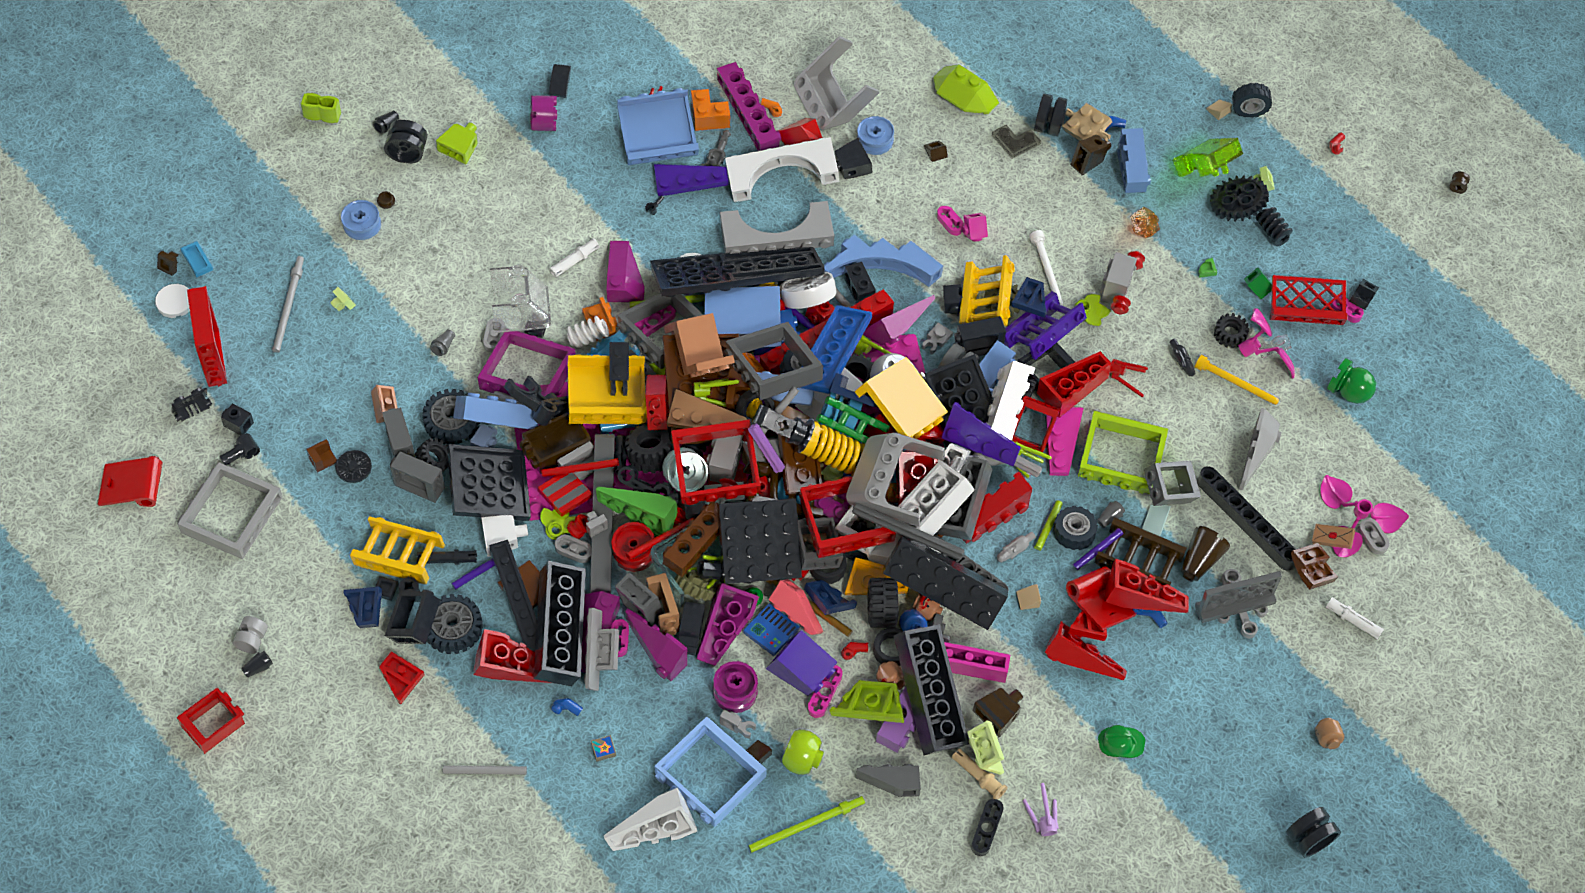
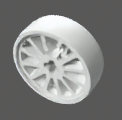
M825 272L824 275L786 280L780 285L781 298L787 308L800 309L816 306L829 301L836 295L835 280L829 272Z

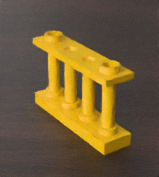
M1003 255L1002 265L984 269L977 268L973 261L966 262L960 324L1001 316L1004 326H1008L1012 275L1015 267L1007 255ZM1001 273V280L978 284L981 276ZM1000 288L998 296L977 299L979 291ZM998 303L997 311L975 314L978 306Z
M369 516L368 522L373 530L363 550H352L350 557L353 564L403 579L413 577L418 583L426 585L429 576L424 567L434 546L444 548L445 544L442 536L434 531L427 532L389 522L381 517L374 518ZM380 532L390 534L380 555L371 554V550ZM398 537L409 539L399 559L393 560L388 558ZM416 541L426 544L417 564L411 565L406 563Z

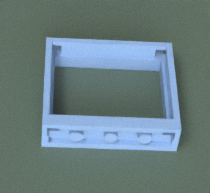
M708 717L704 718L655 765L656 779L661 784L666 783L670 787V791L678 788L688 808L691 811L696 810L704 823H710L714 827L766 778L767 771L763 765ZM705 734L753 775L715 814L667 772Z

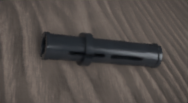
M454 549V551L431 552L426 564L454 563L459 565V563H477V550L459 551V549ZM417 552V554H416V556H418V557H416L417 563H418V561H419V559H420V557H421V555H422L423 552Z

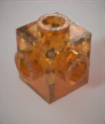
M1146 207L1141 208L1130 216L1133 224L1132 229L1138 236L1140 235L1146 239L1152 237L1160 230L1157 215Z

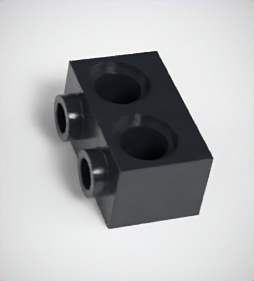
M863 262L845 266L844 280L856 304L876 293V289Z

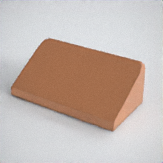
M376 385L371 391L376 422L381 423L384 422L382 412L398 407L394 387Z

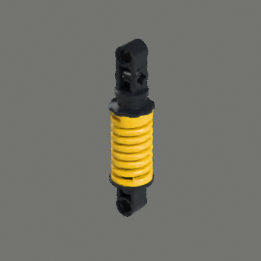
M759 404L752 423L758 424L760 427L785 436L786 443L795 444L796 453H802L808 457L811 456L812 459H817L819 462L824 461L825 465L837 468L838 471L844 470L845 474L851 473L852 477L865 447L864 443L853 440L851 437L840 434L838 431H833L832 428H827L825 425H820L812 418L806 422H803L798 417L792 420ZM779 422L784 424L783 428L778 425Z

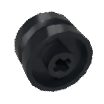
M1043 93L1034 131L1043 133L1046 130L1047 124L1050 123L1049 135L1058 137L1061 126L1064 124L1068 99L1058 97L1054 107H1052L1053 95Z
M396 120L389 126L384 151L389 158L396 162L417 163L423 156L428 137L427 131L423 126L414 121Z
M1318 807L1306 813L1286 831V834L1293 843L1299 842L1297 849L1304 858H1308L1323 850L1341 834L1335 822L1328 823L1330 816L1324 807Z

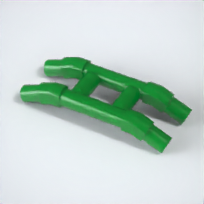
M829 396L825 398V403L843 411L839 421L837 422L822 414H818L816 417V421L864 444L870 438L863 434L867 424L886 433L890 429V426ZM850 415L860 420L856 430L845 426Z

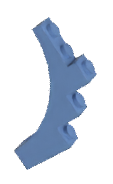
M856 235L845 239L841 244V252L831 262L824 264L825 272L831 273L833 278L844 274L845 266L863 262L865 269L877 268L900 272L919 280L928 287L941 277L943 271L942 264L912 241L902 245L898 250L884 238L868 246Z

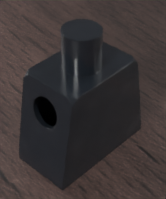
M859 138L835 150L834 155L838 172L841 171L844 179L873 173L872 162Z

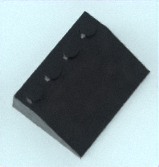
M975 354L924 373L925 376L922 378L948 411L943 416L944 420L940 423L943 431L955 402L961 405V408L967 412L974 414L983 423H988L989 415L987 413L994 399ZM947 440L944 441L946 447H948L949 444H955Z

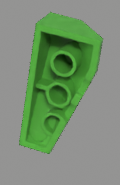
M596 488L597 500L616 513L623 512L630 518V522L637 521L643 523L650 528L654 536L657 537L673 528L678 512L677 503L671 497L623 489Z

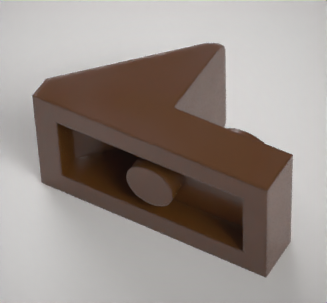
M730 369L728 381L739 380V383L728 385L726 407L727 410L736 412V405L740 395L751 389L734 369Z

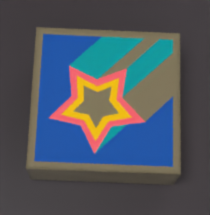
M611 735L591 740L596 762L616 756Z

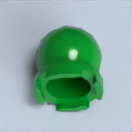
M1345 358L1338 367L1341 370L1337 378L1332 377L1327 389L1333 394L1336 391H1340L1341 396L1347 402L1355 404L1365 403L1375 394L1376 380L1368 369L1362 367L1353 368V361Z

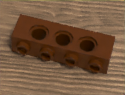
M716 501L710 502L709 505L705 504L700 511V515L697 518H693L685 532H680L675 539V543L672 546H668L663 552V564L680 577H683L720 535L717 508L719 503ZM705 522H711L712 524H711V525H706V524H704V523H705ZM693 536H699L700 538H699V539H693L692 537H693ZM680 550H687L688 552H687V553H681V552H679V551H680Z

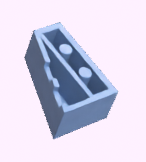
M1143 128L1122 129L1117 147V155L1125 193L1146 192L1148 185L1151 183V178L1147 170L1148 163L1146 160Z

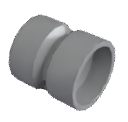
M245 616L239 627L240 631L236 633L232 643L243 652L255 654L261 645V639L264 638L268 625L256 617Z

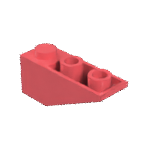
M789 579L781 580L769 598V601L773 603V607L788 614V618L791 621L801 624L804 627V631L808 634H821L823 629L804 590Z

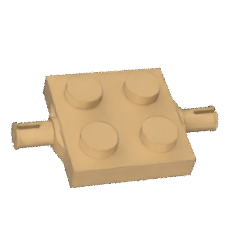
M1088 103L1077 112L1067 108L1066 116L1070 119L1062 126L1064 131L1079 141L1094 135H1099L1105 141L1110 140L1111 135L1105 132L1106 128L1112 123L1110 117Z

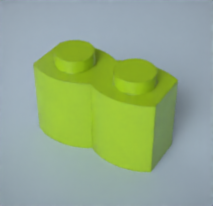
M305 93L303 95L301 107L304 118L313 121L322 120L327 123H338L341 115L338 98L333 96L321 97L315 93Z

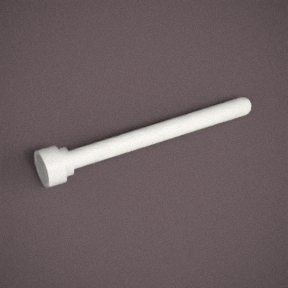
M1041 230L1034 231L1029 235L1031 243L1037 247L1051 291L1057 293L1060 305L1063 306V300L1043 245L1045 240L1044 233Z

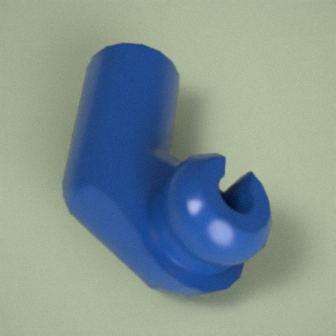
M569 698L557 699L551 707L555 714H560L562 710H569L576 716L583 709Z

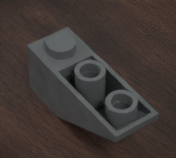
M885 764L881 767H872L871 765L857 767L856 778L898 797L920 796L919 765L904 764L902 766Z

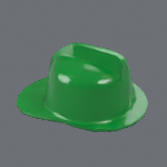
M1114 725L1105 728L1098 735L1099 748L1107 756L1135 758L1144 752L1146 739L1137 729Z

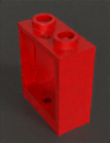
M647 375L645 396L648 430L667 429L668 400L666 375Z
M1025 395L1022 399L1024 402L1020 413L1016 414L1018 422L1012 441L1043 453L1060 409ZM1025 407L1052 417L1041 445L1015 435Z
M215 688L176 717L182 729L204 754L245 724L242 717L244 713L238 705L234 707L231 703L232 699L227 692L224 691L222 693L218 688ZM220 702L233 719L205 738L192 722Z

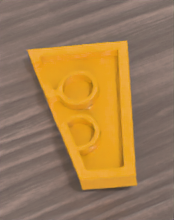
M855 557L845 595H867L870 578H890L883 574L884 565ZM897 581L898 594H907L909 587Z

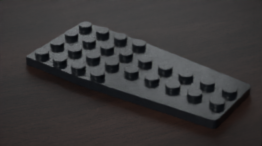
M814 247L746 251L733 254H706L650 260V268L660 293L665 297H674L679 294L692 295L697 292L711 293L715 290L729 291L731 288L825 274V266Z

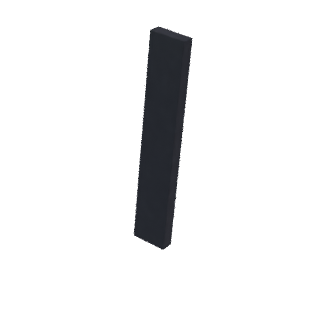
M507 539L489 545V550L523 644L527 645L526 648L535 652L537 619L509 541Z

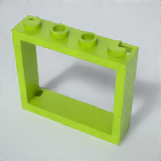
M1094 411L1078 477L1086 478L1087 481H1099L1104 485L1119 486L1123 490L1131 489L1139 491L1141 494H1150L1147 481L1143 477L1087 464L1095 429L1100 428L1159 443L1155 463H1161L1168 428Z

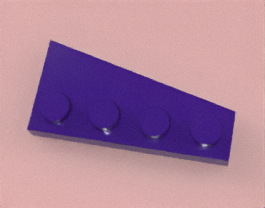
M654 164L658 196L729 185L727 167Z
M954 403L942 439L1014 466L1021 447L1003 434L997 433L990 425L977 419L971 412L961 408V405L958 403Z

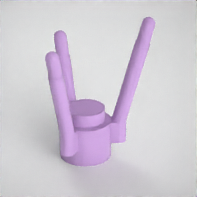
M1041 783L1045 816L1040 818L1039 823L1026 799H1023V804L1035 825L1036 832H1041V836L1045 837L1057 834L1059 827L1057 823V800H1053L1052 819L1045 784Z

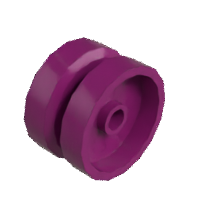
M732 661L720 666L713 679V694L717 705L723 710L734 713L744 712L753 706L758 695V678L751 666L740 661Z

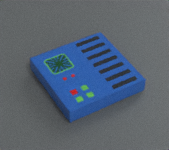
M769 603L743 630V633L772 656H775L798 632L800 626Z

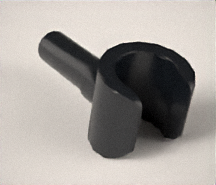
M661 195L656 202L647 203L645 206L646 212L652 208L651 214L655 215L657 213L656 208L664 197Z

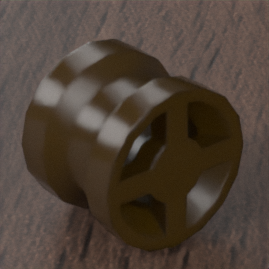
M1462 171L1453 173L1449 189L1459 194L1465 193L1470 176Z

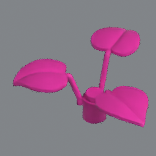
M1254 308L1251 320L1260 325L1261 330L1254 337L1238 345L1244 357H1248L1253 353L1258 355L1260 353L1276 351L1289 368L1291 377L1294 379V365L1282 348L1273 347L1259 350L1261 344L1257 338L1264 332L1271 337L1272 331L1258 308Z
M1325 475L1323 478L1320 493L1323 502L1328 507L1337 509L1341 505L1344 507L1355 506L1353 512L1357 518L1351 528L1355 529L1359 520L1367 518L1370 514L1371 518L1377 521L1384 533H1393L1409 518L1405 511L1389 503H1379L1374 508L1367 499L1347 503L1353 495L1350 485L1341 479ZM1355 532L1352 549L1332 547L1335 554L1342 558L1354 555L1362 546V535Z

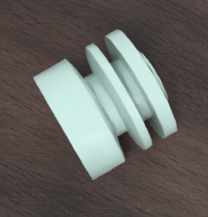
M682 447L680 448L682 465L687 469L683 472L686 493L694 492L705 484L708 477V467L704 459L695 451ZM672 450L664 459L662 466L663 475L675 489L680 491L675 453Z

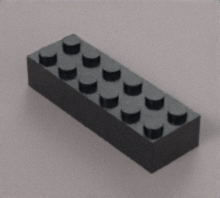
M903 535L883 567V574L986 630H989L1008 598L1007 589L928 546Z
M548 561L540 570L533 678L535 680L572 687L581 677L585 568Z
M940 624L907 630L894 635L923 756L969 745V738Z

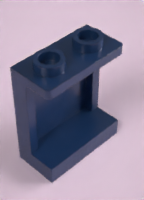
M836 373L830 392L879 409L871 397L863 395L859 398L854 391L845 389L849 378Z

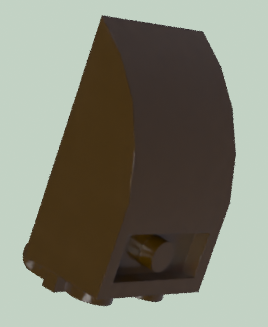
M567 412L550 420L546 426L539 425L522 433L523 440L519 446L528 461L530 460L534 469L537 468L540 474H542V469L558 467L557 460L589 442L591 437L583 424H569V413Z

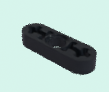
M990 799L985 804L971 844V850L977 856H985L990 851L1004 810L1002 802L998 799ZM995 805L998 811H995L993 818L989 817L991 808ZM984 823H989L993 826V830L985 832L981 826ZM984 837L986 838L982 850H979L977 844H980L981 838Z

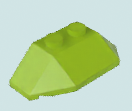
M960 64L945 66L933 77L936 93L964 112L989 114L999 104L988 83Z

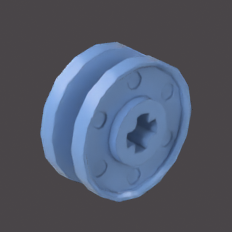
M872 116L863 119L859 123L857 138H859L866 153L881 155L892 148L894 143V127L889 120L884 117Z
M367 200L353 201L346 205L341 212L344 231L350 238L355 240L370 239L381 229L379 211L372 202Z

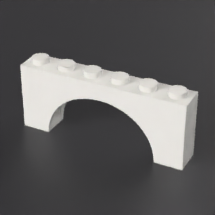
M831 137L725 158L734 202L752 199L751 192L755 182L766 172L782 166L806 168L818 176L822 185L840 182Z

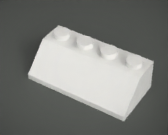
M940 460L898 507L920 514L919 526L905 524L933 536L975 489L963 475Z

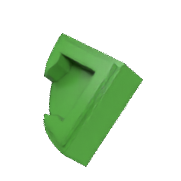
M1213 258L1205 260L1200 266L1199 278L1217 275Z

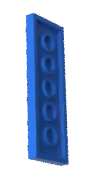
M839 305L835 307L811 349L823 365V380L800 388L826 394L831 393L830 389L836 373H842L872 319V312Z

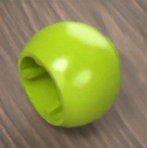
M795 730L782 758L785 768L798 775L809 774L812 767L817 769L824 754V751L820 750L822 745L821 739L811 731Z

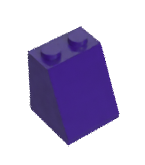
M800 630L787 642L766 669L809 696L812 692L817 693L824 685L822 683L824 678L829 679L836 671L833 667L837 664V661Z

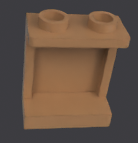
M662 573L647 577V588L661 600L665 614L658 616L659 631L663 635L668 633L673 636L679 632V612L667 575Z

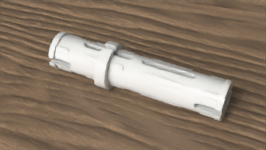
M592 238L583 246H578L573 253L549 268L551 274L557 278L582 259L588 258L589 254L600 248L598 242Z
M1333 597L1326 606L1327 609L1339 615L1340 619L1343 621L1344 619L1377 640L1384 630L1352 610L1351 606L1348 605L1347 607Z

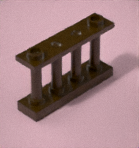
M750 460L744 467L743 473L752 474ZM757 461L759 476L770 478V498L762 497L757 493L754 496H747L743 502L779 500L778 480L781 477L783 478V473H776L770 464ZM788 495V499H796V495ZM814 500L809 501L814 519L822 517L823 509L815 507ZM796 502L798 520L805 518L802 505Z
M1114 517L1109 532L1113 533L1119 528L1123 535L1111 543L1105 553L1098 551L1094 563L1098 564L1099 567L1105 566L1111 570L1116 559L1112 555L1120 538L1129 540L1131 544L1123 561L1131 563L1138 546L1148 548V555L1142 568L1138 571L1148 577L1150 574L1156 577L1155 581L1162 585H1171L1172 582L1167 580L1175 561L1182 562L1187 547ZM1158 553L1168 558L1160 576L1148 572Z

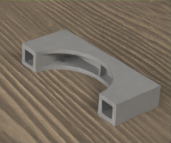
M828 201L810 203L809 214L803 223L792 230L780 233L762 232L748 226L740 217L738 210L720 212V226L725 253L733 254L746 251L754 252L800 247L828 248L834 246V231Z

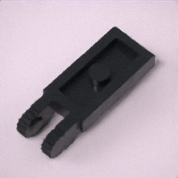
M609 342L611 396H615L616 393L615 381H622V394L627 396L629 342Z

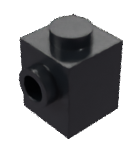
M233 403L223 411L221 416L223 426L240 436L245 434L254 423L250 412Z

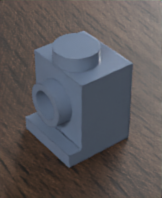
M481 424L471 439L470 446L494 448L497 443V430L491 426L487 427Z

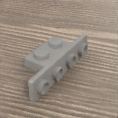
M589 608L587 615L588 634L586 636L587 654L585 656L586 675L584 683L586 689L598 691L600 671L617 670L619 630L602 629V611Z

